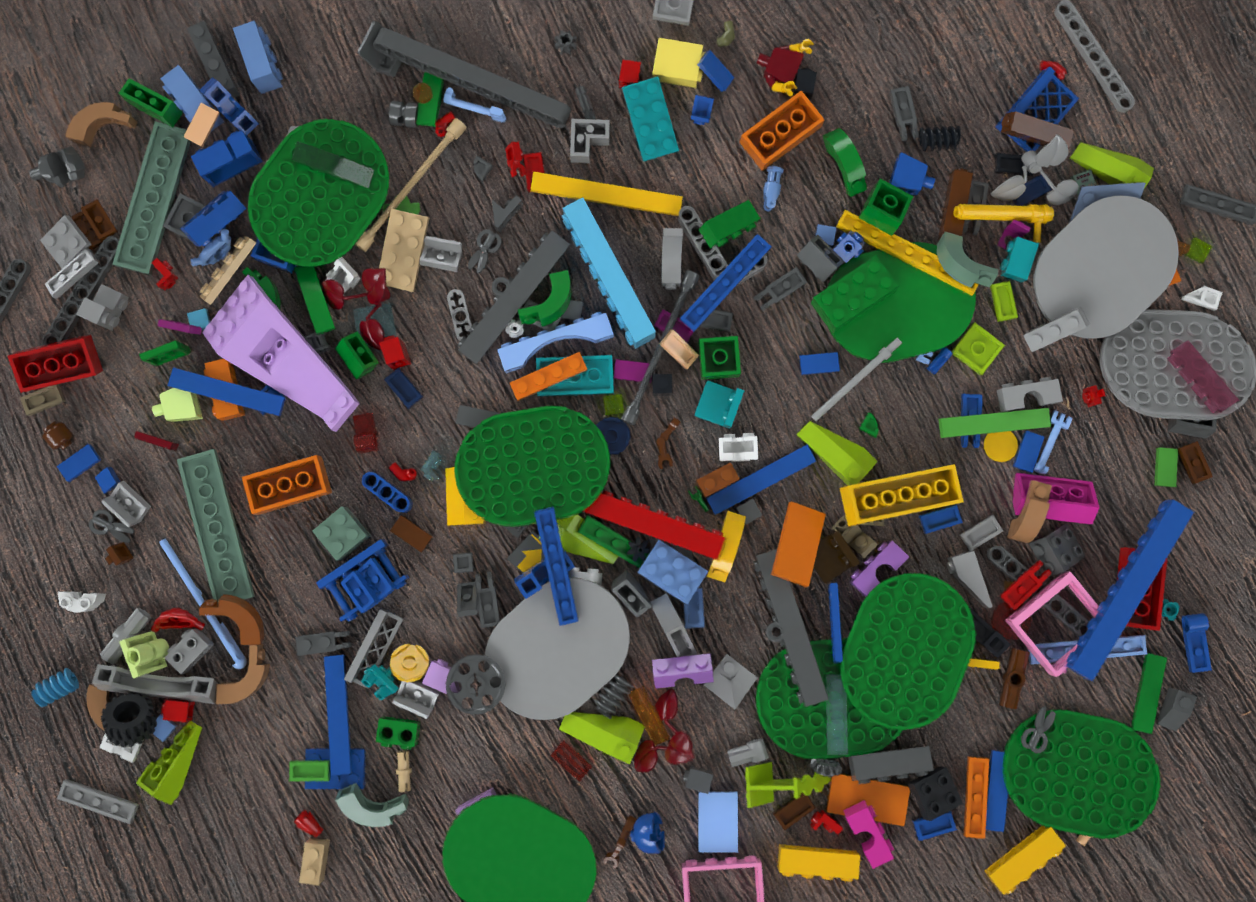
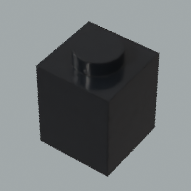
M810 68L798 69L795 79L797 89L793 90V96L802 90L806 97L811 100L817 72Z
M653 374L652 396H671L672 374Z

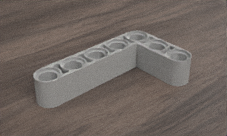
M684 206L679 211V224L715 281L728 264L717 246L711 248L710 252L702 251L701 247L708 244L702 234L694 236L692 230H699L703 223L692 207ZM688 213L692 218L685 220L682 218V215ZM766 255L761 259L763 264L761 266L755 265L739 284L764 270L767 264ZM717 261L721 267L715 269L711 266V263Z

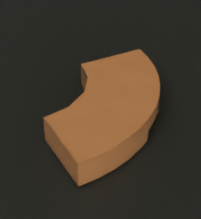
M90 684L87 690L88 711L93 721L104 730L101 716L102 710L106 708L105 705L110 702V691L99 690L93 684Z

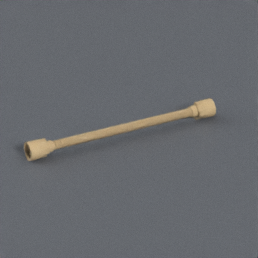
M457 118L451 122L446 129L445 138H443L436 149L425 160L424 164L407 182L406 186H404L405 188L395 197L394 201L386 208L376 223L372 225L373 227L364 232L355 245L364 252L370 248L375 241L374 237L376 232H378L377 230L390 217L391 209L396 210L397 206H399L398 204L408 195L409 191L417 184L418 180L426 173L427 169L435 162L445 147L454 139L457 140L467 127Z

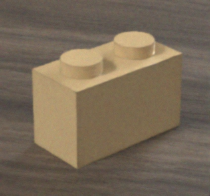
M311 837L305 842L299 883L320 885L324 880L330 840Z

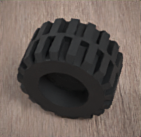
M129 692L128 695L120 694V697L112 698V702H108L105 705L106 708L102 710L101 721L108 740L110 742L113 741V744L116 746L120 744L121 747H126L127 745L133 747L136 743L140 745L144 739L148 740L150 738V734L155 732L154 727H157V718L152 702L147 696H142L141 693H136L135 695L133 692ZM129 717H137L130 722L122 723L123 720Z

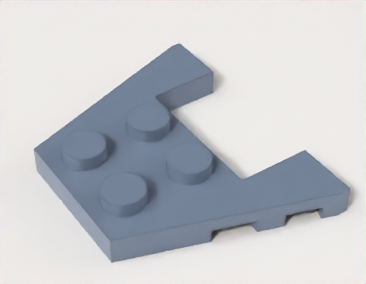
M1146 183L1081 186L1070 221L1088 205L1107 197L1121 195L1141 199Z

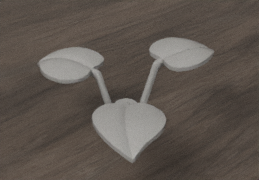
M1056 135L1038 154L1033 150L1024 153L1021 158L1025 165L1022 167L1024 178L1021 175L1009 178L990 193L991 196L1003 201H1012L1020 197L1026 190L1024 184L1027 182L1028 171L1031 173L1040 172L1053 189L1046 196L1050 204L1061 205L1070 201L1078 192L1079 186L1077 182L1068 179L1060 182L1056 187L1041 168L1043 166L1048 167L1049 165L1057 166L1067 158L1068 146L1059 135Z

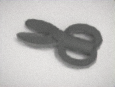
M489 229L479 233L477 245L480 250L471 257L468 269H472L478 262L476 272L481 273L487 264L488 253H495L501 247L502 239L499 234L492 233ZM485 234H489L484 244L482 245L481 238ZM496 238L498 240L497 245L493 249H490L494 239Z
M106 510L94 512L93 519L89 522V528L93 533L104 535L110 531L116 539L125 543H130L131 539L122 532H135L132 527H127L123 523H114L113 515ZM100 514H105L108 516L109 521L98 516ZM94 523L97 524V525H99V526H101V527H103L104 530H103V531L97 530V529L94 527Z
M1042 706L1035 718V728L1026 729L1021 736L1023 747L1030 749L1034 753H1041L1046 749L1048 739L1043 732L1051 727L1055 718L1054 711H1051L1045 718L1046 706ZM1030 732H1033V735L1029 743L1027 744L1026 737ZM1040 737H1042L1043 743L1039 749H1036Z

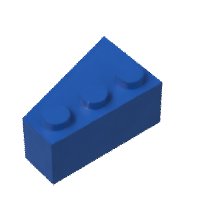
M222 191L180 229L196 246L202 245L204 247L212 240L211 237L213 235L221 233V230L225 229L228 223L237 219L247 208L231 191Z

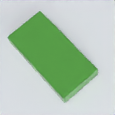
M1156 448L1154 486L1176 487L1178 449Z
M291 760L289 781H330V760Z

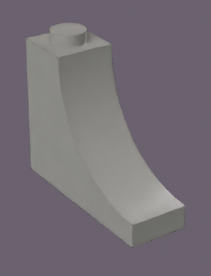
M663 228L661 287H665L667 290H675L681 285L683 228Z
M667 593L651 601L652 608L676 656L698 655Z

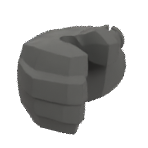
M70 146L58 152L41 156L38 160V167L31 169L29 174L34 181L45 178L48 182L55 183L58 187L62 188L66 186L68 181L84 178L86 167L79 153Z

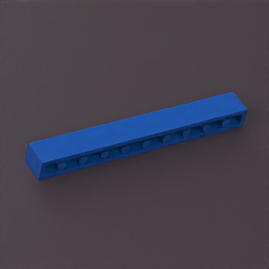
M1174 499L1165 500L1159 505L1157 509L1159 512L1148 523L1147 532L1137 542L1138 547L1128 556L1127 561L1129 562L1126 567L1119 571L1117 582L1109 588L1106 600L1100 603L1097 608V615L1089 621L1087 625L1088 630L1085 635L1078 639L1076 650L1071 652L1067 658L1068 663L1065 667L1086 680L1093 681L1194 513Z

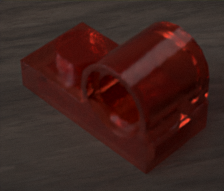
M373 413L353 416L356 433L354 434L356 452L363 454L379 451Z

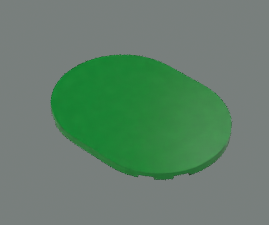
M318 119L292 130L282 140L259 171L249 192V220L261 244L277 258L287 263L304 267L326 265L346 255L378 215L388 194L389 171L380 147L364 130L342 120Z
M911 242L937 255L936 245L923 242ZM881 250L867 252L859 255L857 258L850 259L835 272L828 284V287L876 255L898 283L899 287L895 293L834 334L830 331L836 342L844 347L847 352L872 361L880 354L879 351L883 347L886 348L898 338L902 344L891 353V357L887 360L884 359L881 363L895 362L935 352L949 346L969 326L976 305L975 293L971 296Z
M542 406L506 412L483 420L465 436L455 459V481L466 505L477 516L492 524L506 527L537 524L534 511L554 507L556 520H561L583 512L600 496L609 476L610 454L607 442L600 429L591 419L580 412L562 406Z
M910 573L897 575L881 582L865 597L842 652L843 662L840 665L841 679L845 692L853 706L864 717L886 728L907 730L920 728L932 723L951 706L970 662L976 637L971 610L957 590L936 577Z
M841 638L842 652L847 638ZM831 639L809 641L829 700L807 707L803 703H799L796 692H799L797 684L794 685L790 673H793L791 665L787 666L784 654L787 653L785 649L777 653L765 666L756 689L757 714L762 727L771 740L781 749L792 755L804 759H832L872 754L884 749L903 731L880 726L864 717L853 706L842 684L841 663L833 662Z
M1046 710L1045 718L1051 711L1055 712V718L1051 727L1043 732L1048 739L1047 747L1043 752L1034 753L1030 749L1023 747L1021 743L1023 732L1028 728H1035L1037 713L1020 723L1010 735L1003 756L1004 783L1014 804L1034 822L1060 831L1094 838L1110 839L1133 832L1153 812L1160 792L1159 767L1147 742L1129 726L1116 720L1075 711ZM1030 732V733L1027 735V737H1026V743H1027V744L1029 743V741H1030V739H1031V737H1032V735H1033V732ZM1040 737L1036 749L1041 747L1043 743L1042 737Z
M508 794L491 795L481 798L479 801L467 806L457 815L444 839L442 856L444 872L452 889L465 902H587L595 884V855L584 832L567 818L523 796Z

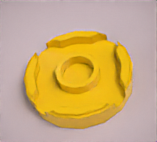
M404 644L392 653L390 669L398 680L415 682L427 673L429 657L421 646Z

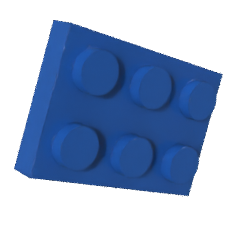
M329 748L305 749V760H330ZM351 748L352 774L331 776L330 767V781H305V789H343L354 783H357L360 789H364L366 748Z

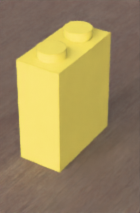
M659 38L652 78L658 76L659 81L663 83L696 88L697 81L701 82L703 72L699 70L697 65L706 53L702 52L703 45Z

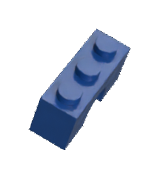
M213 77L199 90L238 131L242 130L248 135L259 124Z
M563 549L567 570L569 572L570 570L575 568V565L567 555L566 551ZM545 559L514 578L515 584L525 599L541 590L542 585L549 581Z

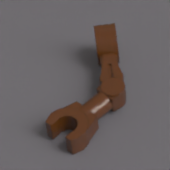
M675 417L656 441L660 454L658 458L660 469H663L662 462L664 460L669 461L670 467L673 466V461L669 453H667L665 442L681 423Z
M630 815L627 817L615 845L616 848L613 852L605 855L603 864L606 865L608 860H612L614 862L613 869L618 867L620 861L618 854L624 848L636 818Z

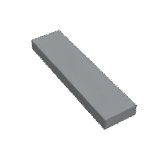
M68 779L63 780L57 797L58 800L128 824L133 823L139 807L138 803Z

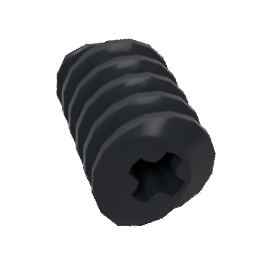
M942 126L940 129L938 127L933 129L927 127L925 130L921 127L918 137L919 144L924 152H926L927 146L930 147L931 151H934L935 146H937L938 151H941L942 145L945 146L946 151L949 150L950 145H952L953 150H956L961 139L960 126L955 128L949 126L948 129L945 126Z

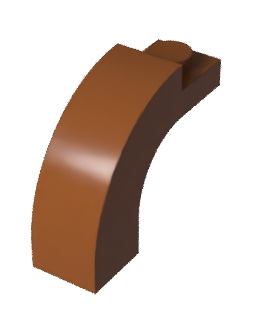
M223 594L218 600L219 602L215 599H210L203 602L199 607V615H223L234 620L240 630L241 645H261L263 642L264 626L257 610L244 599Z

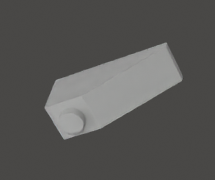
M968 551L948 557L947 568L950 574H953L958 582L984 608L993 607L975 552Z

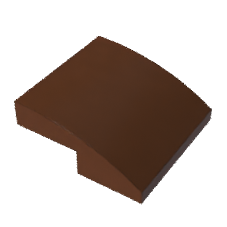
M98 199L81 207V212L71 216V219L92 244L88 248L90 250L97 248L105 238L113 236L118 232Z

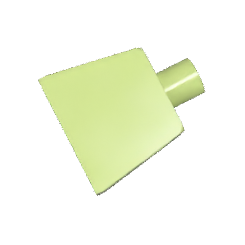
M172 388L161 393V404L152 406L155 417L164 415L165 419L170 422L203 419L197 394Z

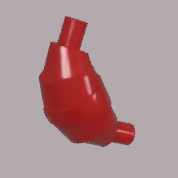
M175 607L162 612L154 621L151 630L155 633L160 629L194 627L202 630L205 624L198 621L188 610Z

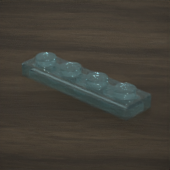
M826 675V693L829 699L826 700L827 754L848 755L847 694L843 687L841 675Z

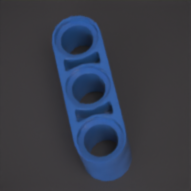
M367 472L363 475V486L394 510L407 513L412 509L413 502L410 497L381 475L374 472ZM371 476L376 477V484L374 486H370L368 483ZM390 487L392 494L386 498L383 491L385 488ZM401 499L407 501V506L404 509H400L398 506Z

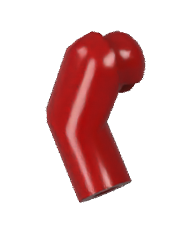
M1041 61L1040 70L1051 67L1059 80L1065 79L1067 71L1062 65L1053 61Z
M452 111L437 120L435 127L437 136L444 137L447 133L446 129L456 118Z
M396 462L388 468L399 481H413L417 476L415 469L402 470Z

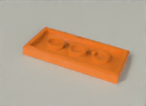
M792 501L788 503L771 575L804 587L809 586L826 516L825 513Z
M839 774L831 777L826 812L845 816L843 810L865 800L867 806L872 805L877 815L874 817L875 821L905 826L910 788L906 785L884 781L878 782V780L870 779V783L859 784L858 780L852 781L851 775Z

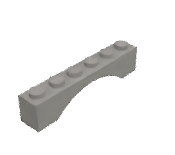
M99 664L92 681L95 687L103 691L133 692V694L141 693L145 696L215 704L218 684L214 678L197 676L165 677L145 674L133 679L130 670Z

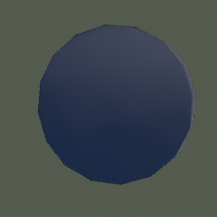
M608 417L602 419L596 425L605 437L610 455H617L627 448L631 437L630 430L624 421L619 418Z

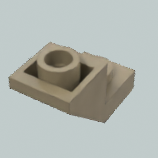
M845 514L831 527L833 531H839L848 546L863 558L877 546V543L862 532L858 525L848 526Z

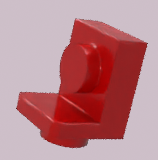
M823 809L820 812L817 811L810 820V825L815 831L822 822V826L830 833L834 831L839 835L843 830L841 824Z

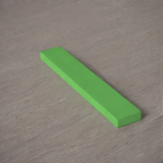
M1049 408L938 419L941 438L1051 427Z

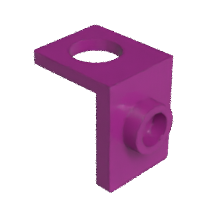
M1012 220L1005 227L997 246L1006 250L1007 245L1004 242L1006 236L1022 238L1031 228L1023 222Z

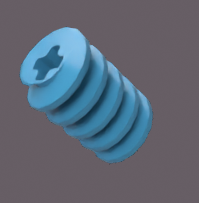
M65 668L64 673L61 671L57 672V677L51 675L50 681L44 679L42 683H36V690H32V697L39 706L45 707L48 703H53L55 700L61 699L62 696H66L69 692H74L79 688V681L69 668Z

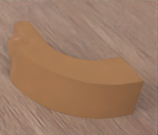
M95 103L83 108L73 117L65 137L73 143L91 147L96 132L102 126L115 123L135 129L137 121L131 117V113L121 110L114 103Z
M1034 480L1030 481L1024 507L1018 518L1011 520L1008 539L1022 543H1030L1034 540L1044 523L1049 509L1048 499L1052 485Z
M263 644L250 645L249 668L241 681L217 684L216 704L239 702L252 696L262 687L270 668V664H262V660L265 659Z

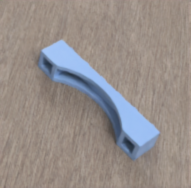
M597 312L592 314L589 319L579 318L574 320L571 325L561 324L556 326L553 331L548 332V330L538 332L535 337L530 338V336L520 338L517 343L512 344L508 342L502 344L501 348L497 350L504 371L507 374L524 368L537 351L555 341L582 339L599 343L614 338V334L607 314Z

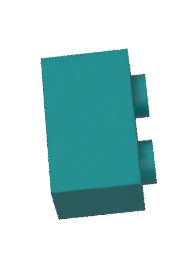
M1020 237L1009 241L1006 247L1007 257L1003 259L1000 270H1002L1000 276L1018 282L1026 281L1039 243Z

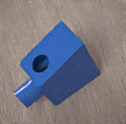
M900 152L889 183L910 195H918L922 187L932 189L935 178L926 176L928 168L926 164Z

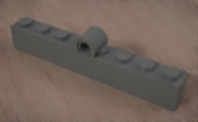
M553 230L549 234L546 232L540 239L542 244L538 249L534 247L528 254L530 259L526 264L524 262L520 264L516 270L518 274L515 278L510 277L508 280L504 277H499L493 281L494 305L491 308L487 307L481 314L483 319L479 323L476 321L469 330L472 333L468 338L464 336L458 343L460 347L458 352L475 365L479 363L508 323L518 313V309L522 308L569 248L570 244ZM503 284L506 289L501 292L497 290V286Z
M777 549L756 555V560L753 561L756 572L760 571L762 577L759 580L763 591L766 590L768 598H765L768 609H772L774 614L771 617L773 623L769 624L765 629V636L769 641L779 642L781 647H785L787 654H784L787 666L791 665L793 673H790L793 684H797L799 692H796L800 704L803 703L807 707L829 699L790 582L771 575ZM778 628L779 636L774 637L771 630Z

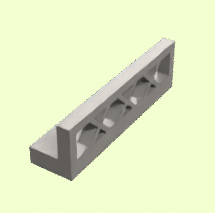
M384 608L379 610L344 680L350 683L355 682L368 689L357 678L360 670L373 665H369L368 654L374 651L377 652L378 660L374 664L379 668L404 618ZM388 616L398 620L395 627L387 630L385 624ZM385 633L387 643L385 646L378 648L376 639L378 635Z

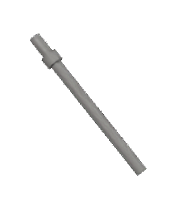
M896 338L886 348L883 347L879 351L880 354L811 417L815 421L821 418L884 359L887 360L891 357V353L902 342Z

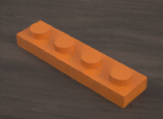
M580 352L512 381L510 386L517 401L587 371V367Z
M971 756L967 758L963 835L965 837L985 839L989 773L988 758Z

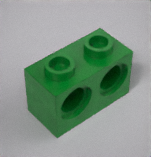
M382 716L378 721L376 742L381 743V746L392 747L394 744L400 745L401 749L411 750L412 747L418 744L421 721ZM385 727H389L392 729V737H387L385 735ZM404 730H409L412 733V739L408 740L404 737Z

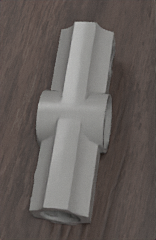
M137 608L128 620L114 631L112 640L100 653L101 658L106 662L115 664L123 655L119 642L139 635L152 619L150 614L141 608Z

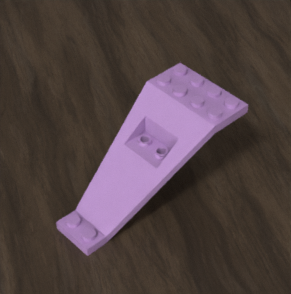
M250 275L244 278L202 332L220 357L320 416L332 431L337 432L360 404L346 385L270 300L254 277Z

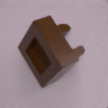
M124 542L111 545L106 549L109 554L105 558L108 565L114 562L117 566L130 562L133 559Z

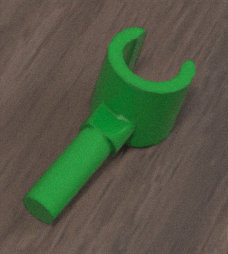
M695 486L697 489L696 494H691L688 490L690 497L693 500H697L704 511L707 512L709 508L702 499L700 489Z

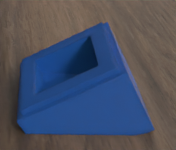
M106 467L95 476L104 494L114 489L120 482L112 467Z

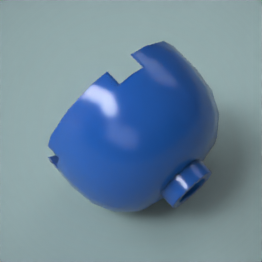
M657 812L640 816L636 820L633 830H631L632 842H635L636 846L647 854L661 853L665 846L664 831L661 832L659 824L663 823Z

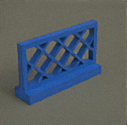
M1048 67L1040 72L1007 113L1016 111L1024 114L1026 110H1032L1033 117L1037 118V110L1045 109L1044 121L1053 122L1058 125L1079 98L1054 75L1055 71ZM1050 81L1056 85V92L1048 93V83ZM1056 95L1057 105L1049 106L1048 96ZM1061 95H1066L1071 99L1068 105L1061 104ZM1038 96H1044L1045 106L1036 107V98ZM1049 109H1057L1058 117L1056 119H1050ZM1003 118L995 126L1000 132L1002 129L1001 123ZM1008 135L1025 152L1036 151L1040 146L1034 143L1035 145L1030 148L1026 144V140Z

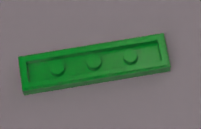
M586 515L577 531L578 533L639 569L645 561L638 557L634 562V554H627L628 550L633 549L628 544V542L632 541ZM644 553L645 558H647L650 553Z
M1149 653L1145 655L1131 723L1133 730L1148 734L1153 732L1167 657Z

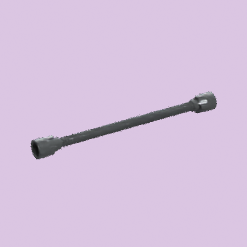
M686 270L681 283V295L678 297L676 306H674L675 308L671 313L672 315L659 343L670 330H673L674 323L677 321L687 295L692 289L694 290L700 278L697 273ZM659 343L634 401L631 402L630 406H627L621 420L635 426L640 413L639 403H641L643 394H645L647 385L664 350Z

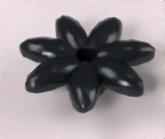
M637 537L636 544L628 542L629 546L633 549L628 550L627 554H634L633 561L635 562L638 557L645 561L644 553L651 552L650 549L645 548L648 545V540L641 543L640 537Z

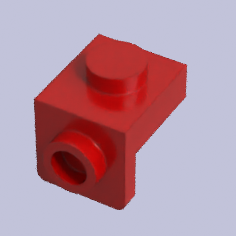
M156 258L151 263L164 276L156 285L163 290L170 289L175 285L178 277L172 271L173 266L168 261H161Z

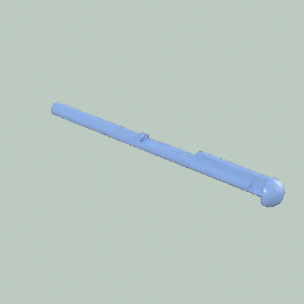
M167 539L161 540L159 542L200 607L205 602L201 596L202 592L196 587ZM205 615L234 660L235 664L233 667L235 669H243L247 664V659L224 623L220 624L215 615Z

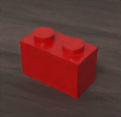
M388 336L384 338L383 342L379 343L386 365L391 369L395 370L411 364L405 343L398 336Z

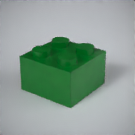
M880 178L871 190L859 218L892 236L902 224L913 196Z
M738 336L699 339L701 380L735 378L741 375Z

